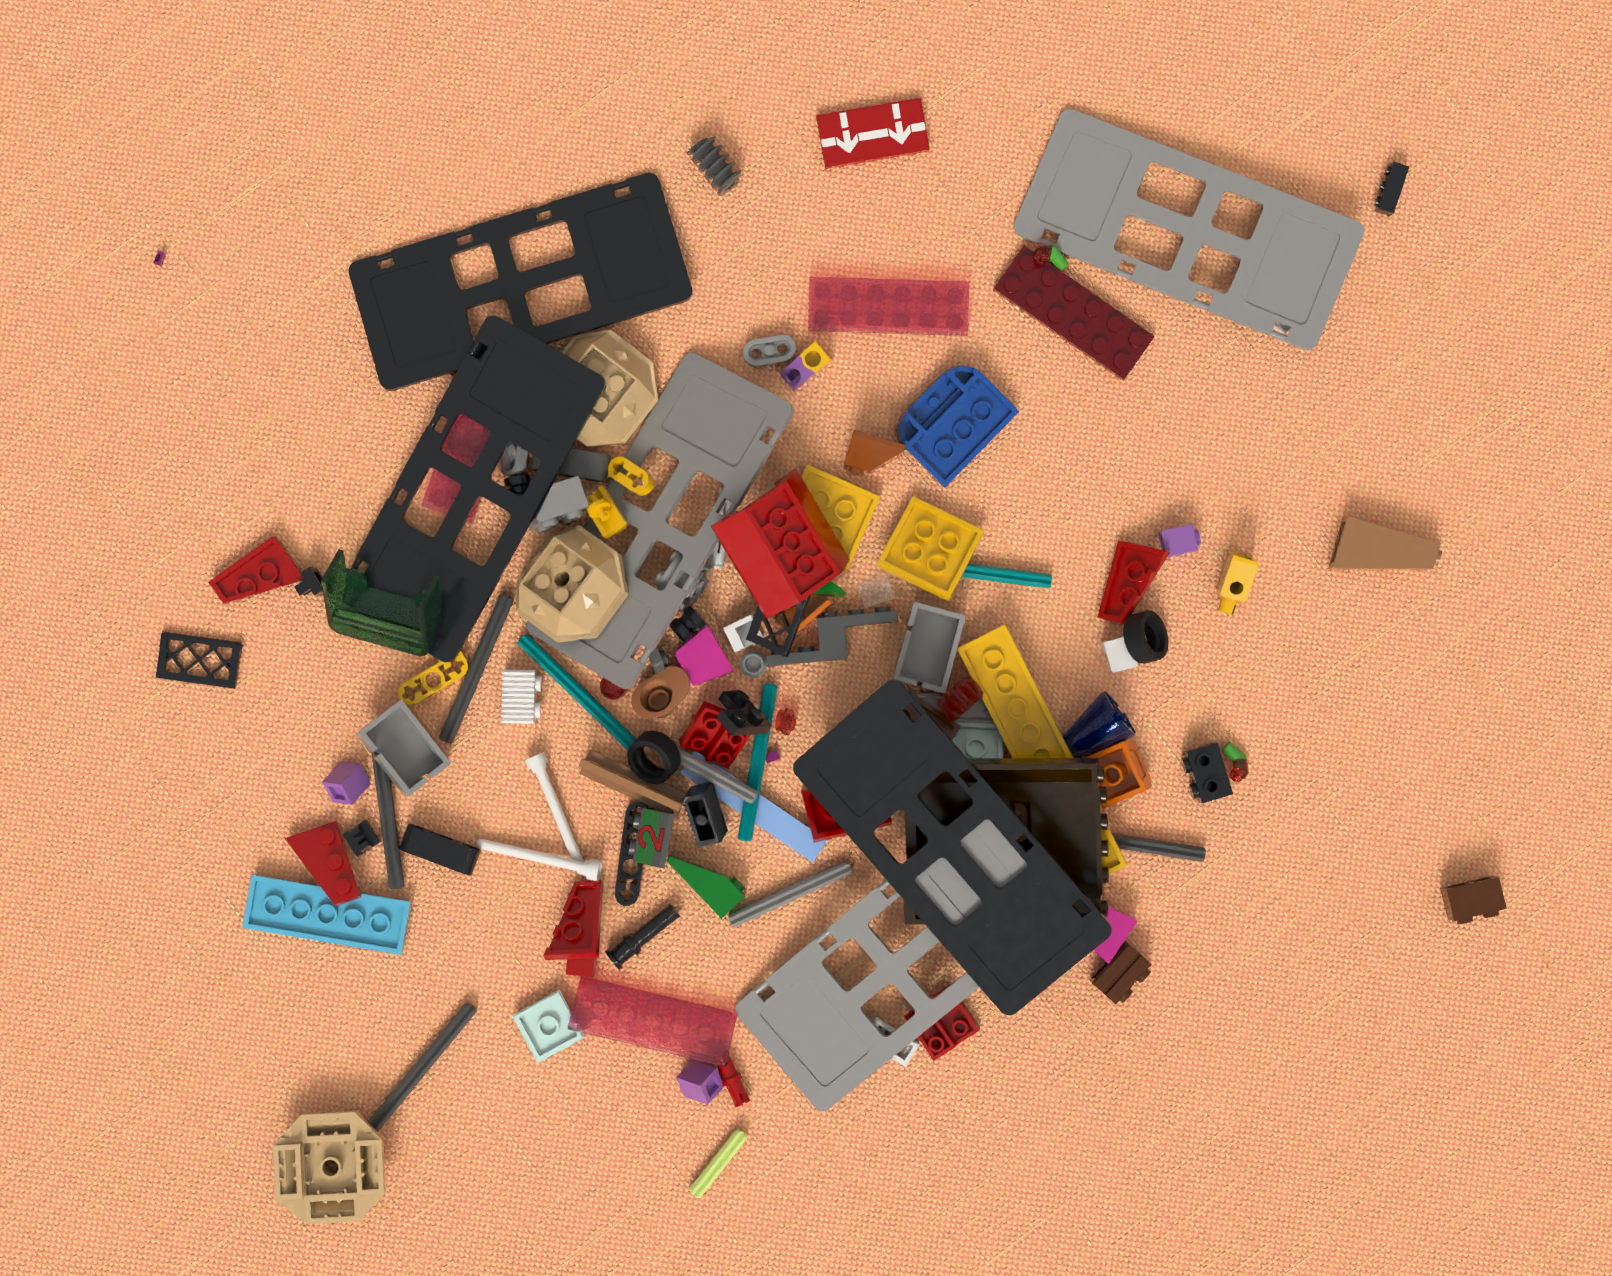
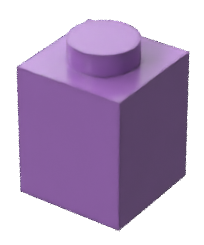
M1193 524L1158 532L1161 549L1170 552L1168 557L1198 551L1197 545H1201L1198 529L1194 530Z

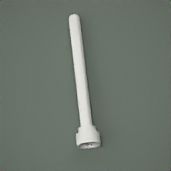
M545 752L526 759L525 763L528 770L531 769L532 773L537 775L571 859L584 862L547 774L546 768L548 767L546 763L548 760Z
M482 838L476 842V846L479 849L582 872V875L586 876L588 880L598 881L602 872L603 861L591 858V860L582 862Z

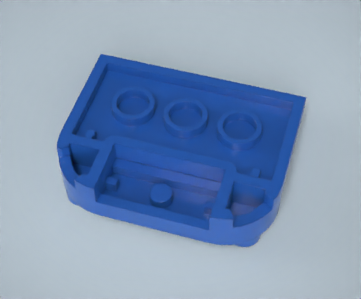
M954 366L945 370L903 412L898 420L895 432L899 443L906 445L905 450L945 488L1019 411L979 370L968 366Z

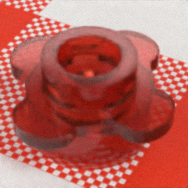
M785 708V710H779L777 713L775 729L780 731L781 734L789 736L791 731L795 729L796 715H794L793 709Z

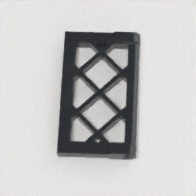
M810 596L794 605L797 607L791 625H789L784 611L779 612L785 628L775 633L772 631L768 618H765L759 606H757L746 640L778 653L783 657H789ZM762 621H764L769 634L764 638L757 635ZM787 631L788 635L784 646L777 643L775 636Z
M162 631L156 678L236 689L243 648L242 642ZM170 640L183 641L185 644L175 653H172L169 649ZM191 644L209 645L211 649L199 657L191 647ZM188 648L196 660L184 669L175 656ZM217 648H233L231 658L226 661ZM214 651L223 664L210 672L202 659ZM173 659L181 672H167V662ZM199 662L208 675L206 677L189 675L187 671ZM224 666L228 669V680L217 679L213 676Z

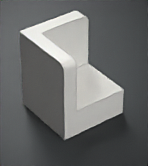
M752 614L723 628L735 653L755 644L746 640L754 618ZM759 629L757 635L763 637V635H762V633H761V631H760V629Z
M1124 637L1100 643L1103 653H1106L1112 673L1138 666L1126 648Z

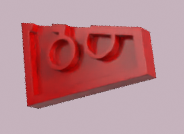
M272 536L208 583L223 604H228L303 581L304 578L278 538Z
M1118 540L1097 618L1124 624L1126 618L1134 612L1170 552Z
M801 790L813 842L816 843L846 836L845 831L809 790ZM891 817L878 828L892 825Z
M336 821L284 838L335 906L361 898Z
M601 880L574 882L563 908V916L559 925H556L553 931L554 937L549 948H546L543 955L545 960L599 958L603 883Z

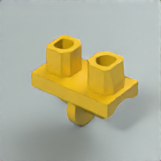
M603 485L599 486L592 495L586 497L589 504L586 510L604 538L608 539L612 535L616 536L626 529V519Z

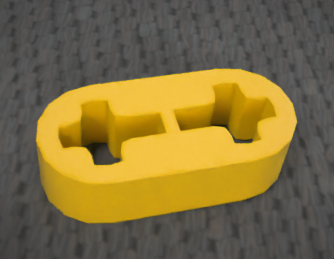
M622 456L610 461L608 474L611 478L639 496H645L652 491L654 479L645 470ZM620 466L628 471L626 476L617 471ZM636 477L644 481L642 486L634 482Z

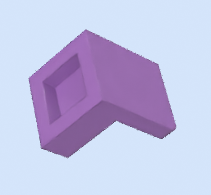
M343 761L322 781L332 802L350 805L370 785V781L360 763Z
M691 1060L676 1077L685 1097L707 1105L724 1087L716 1067L696 1060Z

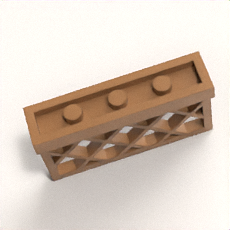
M593 750L589 751L587 758L581 759L579 767L582 768L579 773L580 775L657 810L673 812L674 818L678 817L684 804L682 799L686 794L685 792L666 783H647L640 779L630 767Z

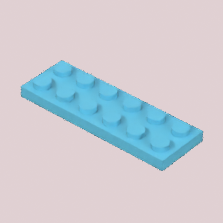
M253 874L251 875L242 928L402 955L412 901L360 892L361 898L335 906L320 885Z

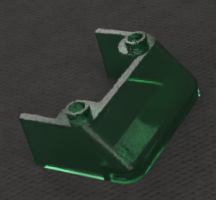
M338 549L321 580L329 627L334 632L416 656L427 655L432 646L442 607L440 577L435 575L428 589L420 590L415 599L368 587L367 579L361 571L346 568L344 550Z

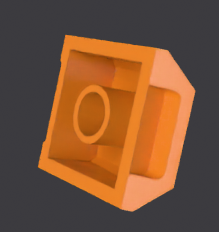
M1130 737L1084 757L1099 758L1100 766H1104V783H1102V787H1107V803H1102V809L1152 787L1150 774L1140 756L1137 745Z

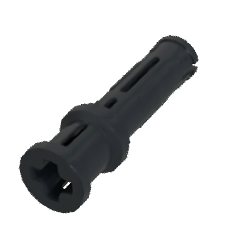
M669 903L666 908L639 928L634 934L624 935L622 942L613 949L605 951L619 970L623 968L622 965L632 956L641 954L642 946L681 917L677 911L666 917L674 910V907Z

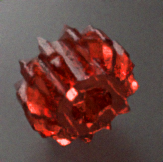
M969 676L963 677L938 700L937 705L940 707L941 712L951 721L957 720L982 698L983 691L977 682L973 681Z

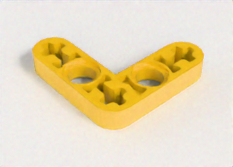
M462 649L455 659L457 662L462 661L464 664L461 666V673L452 671L447 674L451 677L447 681L446 675L440 667L444 665V669L448 670L453 666V663L439 660V663L404 682L398 689L399 700L402 699L406 705H416L463 678L470 664ZM432 672L438 673L441 677L440 685L435 688L427 684V676ZM421 679L422 686L428 693L424 694L423 690H420L414 694L415 700L405 698L406 688L408 686L411 689L419 687L420 685L417 683V680Z

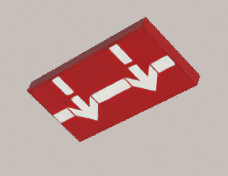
M921 98L816 115L825 169L930 151Z

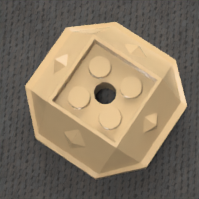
M611 329L576 335L570 340L562 353L602 375L606 381V390L598 400L578 440L587 447L627 444L658 402L654 364Z
M580 525L549 536L517 579L516 612L557 643L584 638H598L629 595L628 586L625 582L622 555ZM569 578V582L563 586L565 580Z
M357 1110L303 1113L273 1145L275 1200L305 1224L361 1221L386 1193L383 1137ZM327 1160H334L338 1164V1172H330L327 1169Z

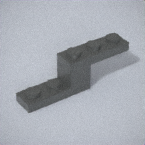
M891 606L877 607L875 608V613L864 614V609L848 610V615L838 616L837 611L821 613L822 618H817L819 650L814 651V646L798 647V652L790 653L789 657H783L771 651L772 655H766L767 667L847 659L844 627L897 623V611H891Z

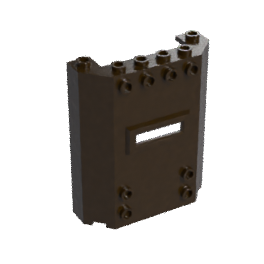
M1099 758L968 759L1014 813L1015 803H1027L1028 830L1067 872L1093 905L1105 917H1108V900H1104L1105 883H1109V867H1104V857H1108L1109 845L1108 840H1103V830H1108V815L1103 814L1102 803H1107V787H1102V783H1104V766H1100ZM967 769L960 774L969 786L977 781ZM946 771L942 772L919 792L920 799L943 825H949L973 804L972 798L953 776ZM905 812L907 860L928 842V838ZM1028 840V849H1030L1033 845ZM1080 899L1073 903L1082 916L1090 911ZM904 901L905 924H924Z

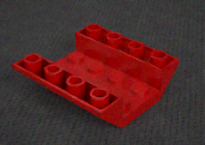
M793 469L774 482V488L740 511L730 512L711 525L712 530L765 618H769L806 599L840 575L850 561L797 469Z

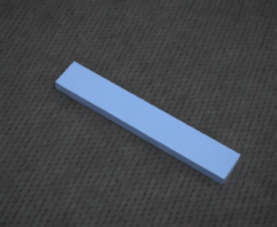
M694 751L692 753L693 756L706 762L704 756L699 752ZM706 762V763L710 764L711 766H713V767L719 769L720 771H722V772H724V773L730 775L731 777L737 779L736 777H734L733 775H731L730 773H728L727 771H725L724 769H722V768L719 767L718 765H715V764ZM685 767L680 771L681 774L696 784L710 782ZM713 783L717 798L742 814L744 800ZM761 794L759 795L755 824L813 863L828 840L814 843L808 826Z

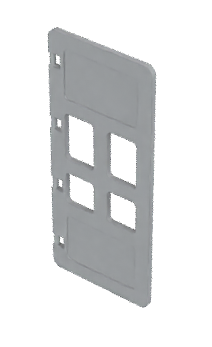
M1066 109L1061 113L1014 223V231L1019 237L1048 248L1050 245H1055L1064 255L1114 275L1116 274L1189 305H1194L1209 313L1274 337L1305 351H1310L1317 346L1365 231L1362 223L1074 109ZM1149 164H1159L1205 183V190L1193 216L1187 217L1137 196L1138 189ZM1225 192L1233 193L1262 205L1263 211L1250 239L1240 238L1212 226V219ZM1133 216L1182 236L1183 242L1170 270L1165 271L1114 249L1127 217ZM1045 230L1059 235L1056 243L1042 238ZM1202 246L1211 247L1240 260L1239 268L1227 293H1220L1189 279L1190 271ZM1121 260L1136 266L1133 274L1118 268ZM1198 291L1213 297L1210 305L1195 299ZM1275 322L1290 327L1288 335L1272 330Z
M696 353L686 354L624 457L641 468L651 449L658 448L679 460L677 468L651 511L646 512L626 501L624 495L628 488L611 478L606 487L627 523L638 529L635 539L622 559L629 595L598 638H584L557 643L527 621L526 628L528 632L622 689L631 688L645 667L644 664L651 652L655 650L687 596V591L693 581L697 579L719 541L711 525L740 506L772 452L774 444L794 414L792 404ZM769 428L775 430L768 443L762 441ZM621 466L617 470L625 476L628 473V471ZM702 472L723 483L724 489L697 535L691 537L669 525L668 520L695 474ZM726 500H728L732 504L725 516H723L719 512ZM589 516L583 528L599 539L601 533ZM657 541L666 544L683 555L680 564L664 590H658L637 577L638 570ZM685 572L689 576L680 589L676 585ZM569 578L565 580L563 586L569 582ZM640 645L645 646L646 649L639 661L633 659Z
M984 820L960 841L965 851L999 888L1004 887L1028 866L1026 860L990 820ZM939 858L915 879L917 885L953 925H958L982 905V900L945 858ZM884 880L761 984L743 997L735 1007V1013L812 1105L820 1111L830 1109L979 988L966 972L939 995L930 997L910 974L908 967L940 942L928 927L924 928L896 952L891 951L870 927L869 922L900 897L897 891L890 897L883 892L890 885L887 880ZM832 934L837 941L826 949L821 942ZM853 938L874 961L876 969L852 989L847 990L827 969L823 960L845 941ZM887 984H893L914 1008L915 1014L891 1034L884 1035L863 1011L862 1005ZM770 985L775 993L764 1000L759 993Z

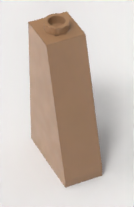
M1346 516L1342 518L1328 569L1430 570L1434 569L1435 565L1438 566L1441 560L1442 550H1439L1441 543Z

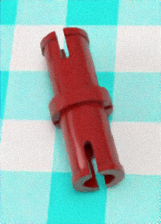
M726 1051L721 1053L720 1056H715L713 1060L723 1078L722 1084L727 1087L734 1106L737 1108L751 1100L742 1084L741 1078L743 1077L741 1073H737L729 1055L730 1053Z

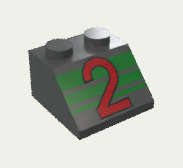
M642 807L641 813L636 812L633 828L638 829L637 839H631L628 853L633 855V862L665 869L674 819L673 812Z

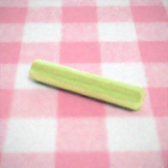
M737 1128L691 1185L689 1191L695 1197L701 1198L747 1140V1134L741 1129Z

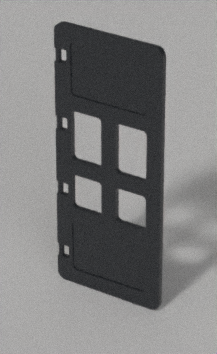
M644 173L628 178L625 181L615 184L611 183L555 200L536 208L532 207L470 226V228L423 240L381 255L357 260L350 265L348 270L379 382L387 391H395L457 372L465 355L474 343L466 315L467 310L470 308L505 299L513 325L549 344L687 302L693 295V289L658 177L653 173ZM629 186L631 194L616 198L615 190ZM551 211L552 218L537 222L536 214ZM565 222L575 249L574 256L519 272L509 244L510 238ZM472 234L473 242L458 245L457 238ZM481 246H490L499 274L498 278L464 290L459 289L451 257ZM393 258L394 266L380 269L378 262ZM572 277H583L591 303L589 311L540 326L533 324L525 298L527 291ZM481 343L474 357L481 360L488 346Z
M498 316L487 317L435 410L432 420L423 432L399 476L390 497L387 498L357 553L354 563L337 591L339 600L440 661H454L605 390L606 381L604 377ZM483 343L488 348L482 359L479 360L474 355L480 344ZM461 414L483 425L491 432L489 439L472 467L467 466L442 450L444 441ZM443 416L448 421L440 433L434 430L440 417ZM510 443H514L535 455L541 461L539 468L522 496L492 480V473ZM431 468L436 469L461 485L460 492L434 537H430L404 521V515ZM401 489H404L408 494L402 505H399L394 501ZM480 497L486 498L511 514L506 528L484 566L478 565L453 549L454 542ZM364 561L369 566L363 577H360L355 573L361 562Z
M891 679L883 684L794 762L793 771L795 775L1001 1013L1009 1016L1016 1014L1111 935L1112 926L1106 917L1093 905L1080 887L1040 841L1034 837L1027 826L987 780L981 776L968 758L899 680ZM909 704L920 715L915 722L904 711V708ZM965 769L977 780L971 786L960 775ZM945 771L953 776L973 800V804L949 825H943L919 797V792ZM898 810L905 811L928 838V842L903 863L897 862L874 835L875 829ZM984 820L992 821L1028 864L1027 868L1002 888L997 887L960 844V841ZM1022 834L1033 845L1028 851L1016 840ZM939 858H945L982 900V905L958 925H953L949 922L915 881L922 872ZM1078 899L1090 910L1084 916L1073 905Z

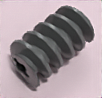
M713 136L695 144L689 149L687 155L694 154L692 162L700 163L698 170L700 172L706 171L705 179L712 180L711 187L713 189L719 188L717 195L723 196L739 183L738 178L742 171H732L736 165L735 161L728 164L725 162L729 157V153L719 154L723 145L714 147L713 143L717 137Z

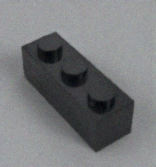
M1394 161L1390 166L1387 165L1384 175H1386L1385 181H1382L1379 187L1381 191L1380 196H1377L1374 202V206H1376L1374 212L1389 217L1394 214L1409 166Z

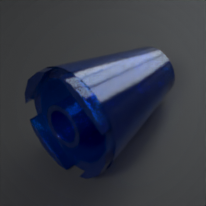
M1104 691L1099 694L1063 735L1073 758L1086 757L1132 738L1135 735L1136 731L1125 713L1120 711L1119 705L1108 692Z

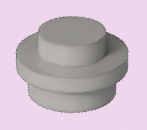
M757 651L747 652L740 661L741 671L750 678L761 676L767 667L765 657Z

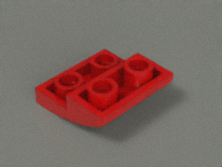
M704 701L680 737V746L704 754L706 762L729 769L751 735L732 736L717 719L720 711L725 709Z
M946 986L945 988H943V989L940 990L939 992L935 993V994L932 995L931 997H936V996L939 995L943 990H945L948 986ZM962 1001L918 1036V1039L932 1060L935 1061L954 1049L957 1044L977 1033L981 1028ZM914 1008L904 1015L906 1020L915 1014Z

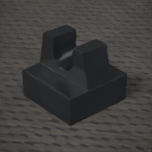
M309 567L302 571L301 575L304 580L294 586L299 596H306L311 592L314 596H322L330 591L317 567Z
M364 820L343 834L357 857L381 842L368 820Z

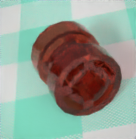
M604 677L600 682L601 693L608 699H621L628 691V689H622Z

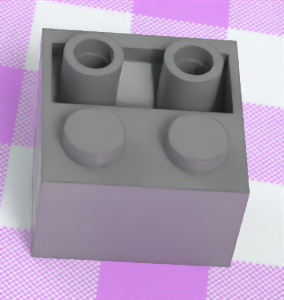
M579 476L552 484L529 526L530 531L538 529V532L542 533L553 529L554 525L558 524V522L563 521V524L567 525L578 521L579 517L584 515L583 512L589 507Z

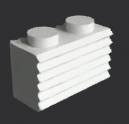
M503 669L501 723L536 724V718H541V702L536 701L537 692L542 690V676H537V670Z

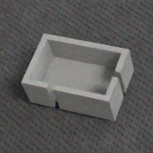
M913 602L907 626L911 627V631H905L892 679L911 686H917V682H921L920 688L945 694L966 615Z
M402 699L396 701L355 733L370 753L377 752L374 759L404 797H409L428 782L423 777L424 775L428 779L433 778L451 764Z

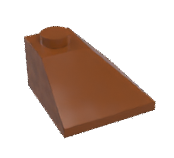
M854 430L844 466L849 467L848 472L855 475L863 476L864 472L870 474L902 457L906 445Z

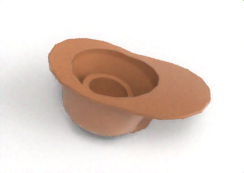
M676 666L666 667L658 674H654L637 686L633 692L631 700L633 710L638 716L645 719L669 716L676 706L686 698L690 686L688 674Z

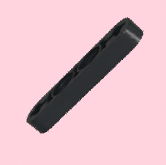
M642 802L630 804L625 812L615 886V898L623 906L634 904L640 895L644 864L637 863L638 871L633 875L624 872L623 864L628 859L633 860V855L628 854L630 846L627 844V837L631 833H638L637 828L628 829V823L634 825L635 819L634 816L630 815V812L636 810L637 806L641 807V811L642 807L648 808ZM621 876L626 879L637 878V884L631 882L630 891L634 892L635 895L630 897L628 901H624V896L620 895V891L626 888V882H621Z

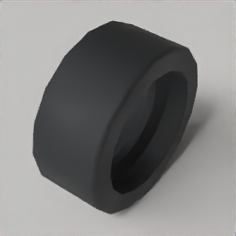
M1146 610L1126 618L1123 625L1124 643L1129 654L1136 662L1146 664L1161 660L1166 656L1169 644L1168 634L1164 622L1154 611Z
M651 730L641 734L629 746L627 752L628 763L632 771L640 779L651 784L664 783L678 770L681 763L680 751L677 745L669 736L658 731ZM643 746L655 750L662 757L665 768L653 765L646 758Z

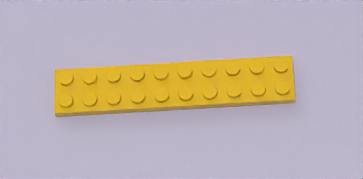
M1006 624L957 648L1012 758H1073ZM1108 826V830H1103V840H1108L1109 845L1108 857H1104V867H1109L1110 875L1128 866Z

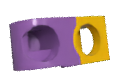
M814 341L780 375L792 390L795 391L833 360Z

